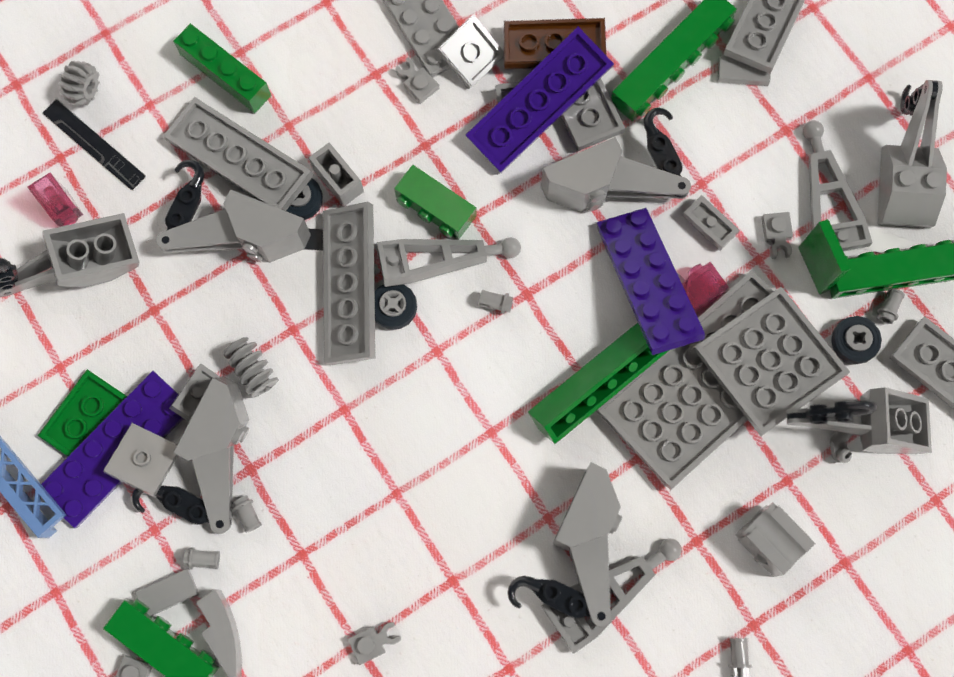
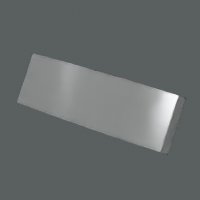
M215 589L196 602L211 626L201 634L227 676L242 677L241 644L237 625L222 591Z

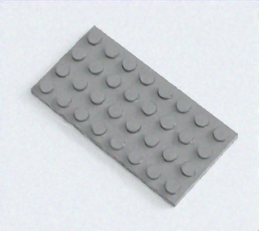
M751 270L698 317L705 332V339L774 291ZM703 340L669 350L596 410L670 491L748 420L694 351V347Z

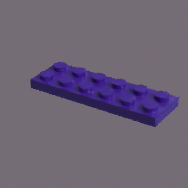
M577 27L465 136L502 173L614 66V63Z
M647 208L597 222L598 232L651 354L655 355L704 340L705 332Z
M152 371L41 484L65 512L66 516L64 519L74 528H78L122 483V481L105 474L104 469L132 423L165 438L184 419L169 409L179 394L156 372Z

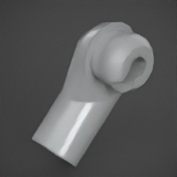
M836 432L831 437V455L836 462L847 463L851 460L852 453L849 452L846 442L853 434Z

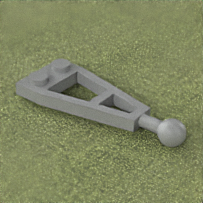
M809 121L803 127V135L807 140L811 141L814 152L808 158L812 230L818 222H821L820 195L840 192L854 220L831 225L843 251L870 247L872 239L866 218L832 151H824L821 140L824 127L819 121ZM818 163H826L834 182L819 184Z
M512 237L504 239L501 244L484 246L483 240L398 239L377 242V250L384 286L387 287L410 284L487 262V256L502 254L507 258H514L520 253L521 245L517 239ZM406 252H442L444 261L409 270ZM451 252L475 253L453 258Z
M666 539L661 543L659 551L647 560L641 556L609 570L610 590L618 600L611 609V621L609 624L656 575L653 572L655 567L665 560L675 561L680 557L682 548L678 541ZM638 567L643 576L625 594L614 577ZM579 583L571 586V588L581 592ZM546 604L541 605L573 654L597 638L608 626H595L591 629L584 617L573 618Z

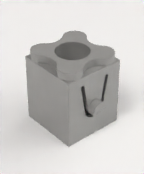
M774 502L769 506L763 507L736 533V536L739 538L738 541L755 557L756 563L761 564L773 577L784 575L816 544Z

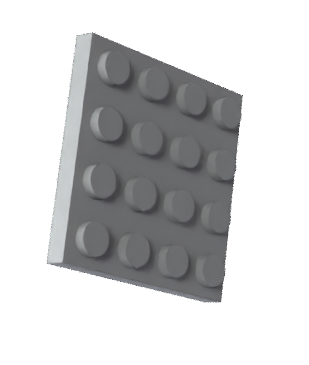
M782 287L772 292L694 347V351L760 436L785 420L788 409L802 408L850 373Z

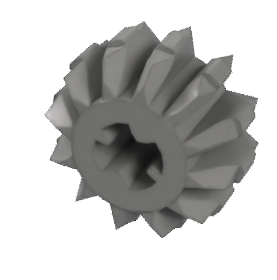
M71 61L69 66L64 67V73L61 75L62 79L59 83V86H61L60 95L71 104L88 105L90 100L95 99V93L98 92L97 87L100 84L98 80L99 72L96 71V67L89 63Z

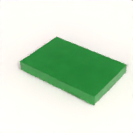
M828 219L818 222L798 247L819 295L828 292L851 268Z
M87 369L38 436L66 456H69L127 396Z

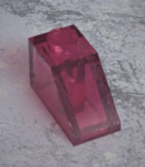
M51 172L27 186L46 213L59 227L74 224L83 215L68 190Z
M711 261L704 266L700 263L688 271L689 276L684 283V289L695 313L723 296L729 288Z

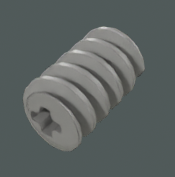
M243 337L230 344L224 350L223 355L229 359V365L235 368V375L240 376V383L246 385V393L252 394L251 397H257L269 391L279 379L277 377L269 379L273 369H263L268 363L266 359L258 361V358L263 354L262 351L253 352L252 350L257 346V343H247L249 338Z

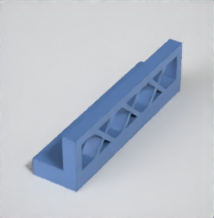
M0 436V448L2 449L0 459V493L38 538H50L57 532L54 526L66 514ZM6 465H15L18 468L17 481L6 470ZM23 485H32L35 489L34 502L23 490ZM40 505L49 506L55 515L48 520L40 511Z

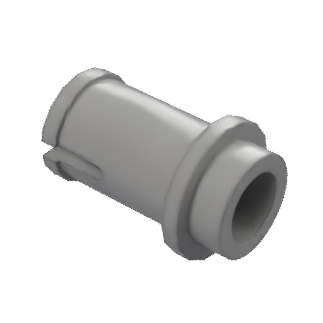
M895 288L888 289L882 307L877 310L878 320L886 324H892L898 319L897 312L905 296L902 291Z
M485 290L481 291L479 307L500 310L502 314L505 312L510 313L513 297H510L508 293L501 295Z
M247 495L232 502L234 506L232 510L237 512L246 533L262 526L252 506L253 500H249Z
M191 547V549H186L184 552L183 565L188 566L189 569H193V567L218 569L220 551H201Z

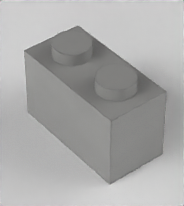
M330 142L308 157L312 169L343 207L364 192L361 180Z

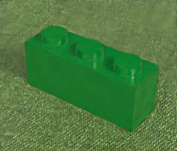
M414 165L410 167L394 188L396 201L406 209L411 207L418 212L417 215L423 221L429 224L433 222L439 226V231L449 238L453 236L459 240L477 216V207Z

